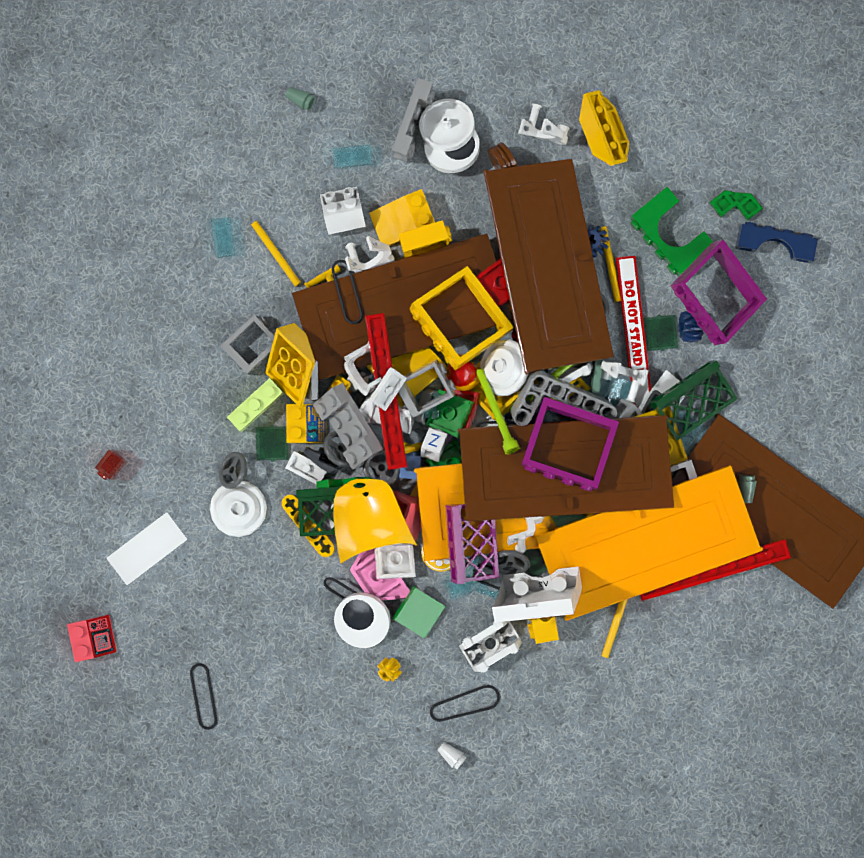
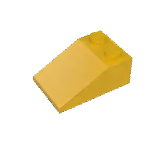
M422 189L407 194L369 213L380 242L389 246L400 242L398 234L435 223Z

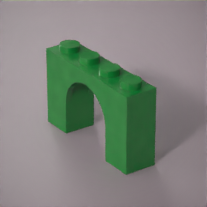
M666 187L630 217V224L636 231L640 230L644 235L642 238L647 245H652L655 248L656 256L661 261L664 259L668 264L667 269L669 272L679 277L713 241L703 231L690 243L682 247H672L663 242L658 233L659 220L679 202L672 191Z

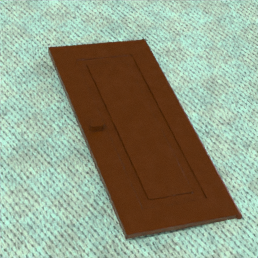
M565 159L489 171L484 169L483 173L525 374L528 375L529 372L613 358L614 354L573 160Z
M486 233L353 274L363 311V318L357 324H350L345 320L334 280L293 292L292 296L302 329L307 335L314 359L318 361V381L345 373L344 364L346 361L344 357L368 343L366 315L385 313L391 358L433 346L434 341L430 336L425 335L419 321L413 319L410 307L414 301L468 266L476 277L494 264L496 259L488 234ZM349 275L337 279L348 319L350 321H357L360 318V311ZM464 278L422 305L448 341L496 326V323L466 285ZM508 301L500 307V310L511 322L514 319ZM370 351L354 361L356 369L372 364Z
M717 413L716 419L687 457L688 460H692L697 477L729 465L732 467L736 481L739 480V475H754L757 483L753 503H745L759 545L762 546L786 539L791 558L771 563V565L834 609L864 567V518L724 416ZM685 467L676 472L672 478V486L689 480Z
M668 416L611 418L618 421L619 424L598 488L591 492L580 489L581 486L574 483L573 486L562 483V479L556 477L554 480L543 476V473L538 471L531 473L524 470L525 467L521 466L534 424H527L525 426L507 425L511 437L517 440L520 447L518 451L512 454H505L502 447L504 439L498 426L457 429V432L460 433L466 522L674 508L667 432ZM583 421L542 423L530 460L593 481L609 430Z

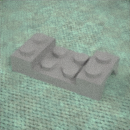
M420 78L417 79L392 148L394 152L393 158L406 163L409 158H413L416 149L412 137L415 130L414 120L418 121L421 108L426 109L428 105H432L435 97L433 83Z
M343 383L331 388L312 404L322 421L328 418L347 450L343 455L352 470L363 465L368 458L383 450L382 445Z

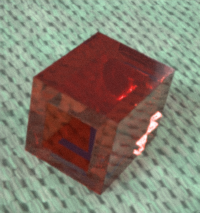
M108 450L95 468L98 470L97 474L101 478L113 480L127 461L115 451Z

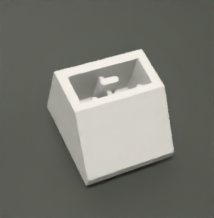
M348 187L343 190L320 194L328 235L366 227L357 187Z

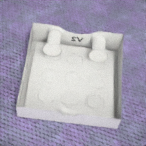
M579 567L557 569L551 575L543 578L532 577L525 573L503 575L499 594L492 606L494 621L503 622L574 614L582 591Z

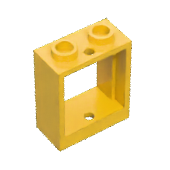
M443 220L398 234L405 258L447 246L449 242H452L449 226H445Z

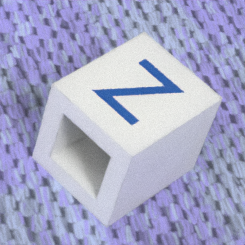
M429 428L421 446V456L439 462L447 442V433L440 429Z

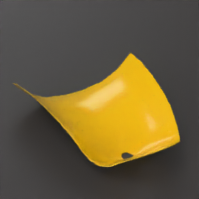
M355 479L337 490L334 498L333 516L340 564L359 553L386 545L399 543L417 545L406 524L395 495L387 482L379 479ZM356 483L366 484L362 488H355L353 486ZM369 492V495L365 497L362 493Z

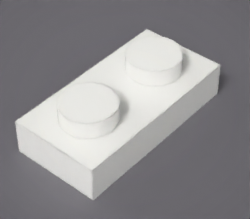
M390 367L369 401L386 411L407 378Z
M295 451L285 467L316 484V481H322L327 473L309 458Z

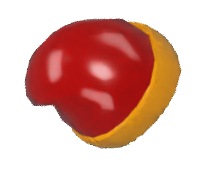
M467 362L456 371L448 363L446 377L448 380L451 379L457 390H471L480 381L476 373L479 368L473 362Z

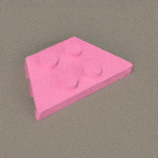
M375 548L359 553L350 569L363 591L378 597L381 601L406 598L410 592L402 578L377 579Z

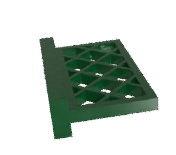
M717 360L708 361L649 402L652 409H655L658 415H665L662 410L667 406L674 407L672 418L668 417L667 429L675 441H678L738 399L720 371V365ZM716 373L719 378L718 386L709 385L710 377ZM696 386H705L703 397L694 395ZM708 387L717 389L715 400L706 398ZM721 390L727 391L731 398L725 402L719 401ZM683 395L689 396L688 407L678 406L680 397ZM693 398L702 399L700 410L691 409ZM706 400L715 402L711 412L704 411ZM678 408L687 410L685 421L676 419ZM691 411L699 413L698 421L695 423L689 422ZM675 421L684 423L683 431L678 435L674 430Z
M357 485V486H354V487H355V488H362V487H364L365 485ZM341 487L296 490L300 537L335 534L334 527L330 531H326L321 526L327 518L334 522V519L330 516L334 511V506L328 513L320 506L325 500H330L334 504L335 494ZM364 492L362 494L363 496L367 497L369 495V492ZM310 501L316 507L308 515L303 510V502ZM317 509L326 515L319 524L311 517ZM310 519L317 526L312 532H305L304 524Z

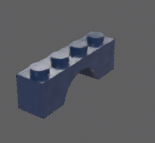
M745 222V224L739 226L735 249L755 252L762 243L776 241L787 248L791 260L809 264L814 261L818 239L813 238L812 234L802 233L797 235L794 234V231L788 229L777 231L773 226L757 227V224L753 222Z

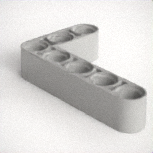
M541 370L529 373L511 409V416L519 426H525L531 421L543 395L609 419L615 418L617 415V410L610 401ZM537 377H542V381L539 384H534V380ZM554 385H559L557 391H551ZM576 392V396L573 399H568L570 393ZM527 395H534L532 400L525 401ZM588 400H593L592 405L585 406ZM610 407L608 413L602 414L604 408ZM519 412H525L522 418H517Z

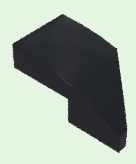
M310 447L305 448L304 454L326 472L334 475L340 468V466L334 464L324 454V447H320L319 451L313 450Z

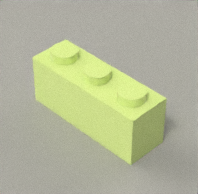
M269 378L227 418L240 432H243L274 404L284 392Z

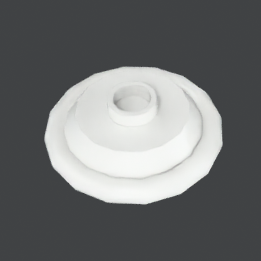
M511 339L499 340L485 351L480 362V368L484 370L492 392L497 396H509L517 392L525 384L528 377L524 372L519 343Z
M242 481L233 489H227L223 486L219 487L213 495L210 505V513L214 524L223 533L234 537L247 536L259 529L265 520L267 511L264 495L258 487L247 481Z

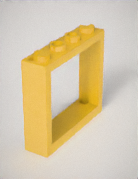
M468 266L414 301L410 307L413 319L419 321L425 335L431 337L434 341V347L443 353L446 363H449L455 371L508 335L514 328ZM464 278L466 285L496 323V328L499 331L459 357L422 305Z

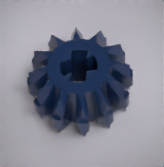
M589 225V241L591 239L597 240L595 244L590 243L592 255L596 258L597 252L601 255L604 254L601 250L602 248L608 249L609 246L604 243L610 239L605 237L607 232L605 230L601 231L600 226L594 229L593 225Z
M688 311L681 312L678 319L679 337L683 342L688 343L700 341L704 334L703 329L698 326L691 313Z

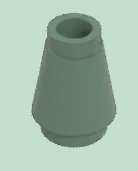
M292 87L286 92V98L302 110L306 109L309 111L313 107L315 96L312 93Z
M739 475V480L737 481L744 503H753L757 480H755L754 475Z

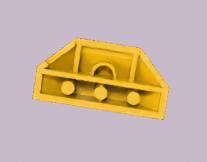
M600 90L585 93L582 99L579 121L593 156L610 166L627 162L629 140L616 107L603 96Z

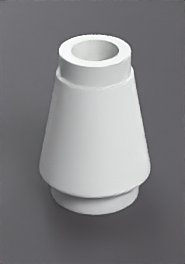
M445 742L437 750L451 768L458 769L467 758L463 755V752Z

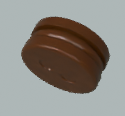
M503 142L488 149V155L495 170L518 166L511 151Z

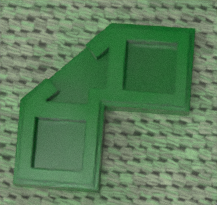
M724 190L709 202L720 218L735 206L747 221L763 209L751 193Z
M370 477L316 481V487H342L352 480L370 479ZM356 483V484H354L353 486L366 485V484H364V483Z

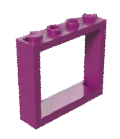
M724 240L712 242L670 285L674 294L682 301L686 310L691 313L698 326L703 329L710 342L714 345L727 343L767 300ZM712 256L715 257L747 301V304L722 330L719 329L686 285Z
M544 397L521 466H524V470L531 473L541 472L544 477L554 480L555 477L562 479V483L573 486L574 483L580 485V489L584 491H595L598 488L619 422ZM546 409L609 430L593 481L530 460Z

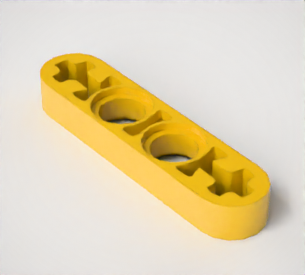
M287 495L282 499V507L299 528V522L297 521L299 511L293 516L291 514L294 511L293 508L286 507V500L289 498L290 500H295L294 506L298 508V498L295 495ZM303 505V510L309 515L310 513ZM310 519L304 524L305 532H309L311 528L317 526ZM319 535L316 539L305 536L322 557H329L334 553L335 546L327 535ZM324 536L325 540H323V543L325 545L330 544V553H322V545L319 543L316 546L314 542L319 541Z

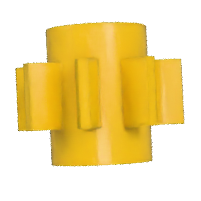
M385 657L377 666L380 669L378 675L384 681L391 680L394 682L402 673L399 670L401 668L400 663L394 658L388 660Z

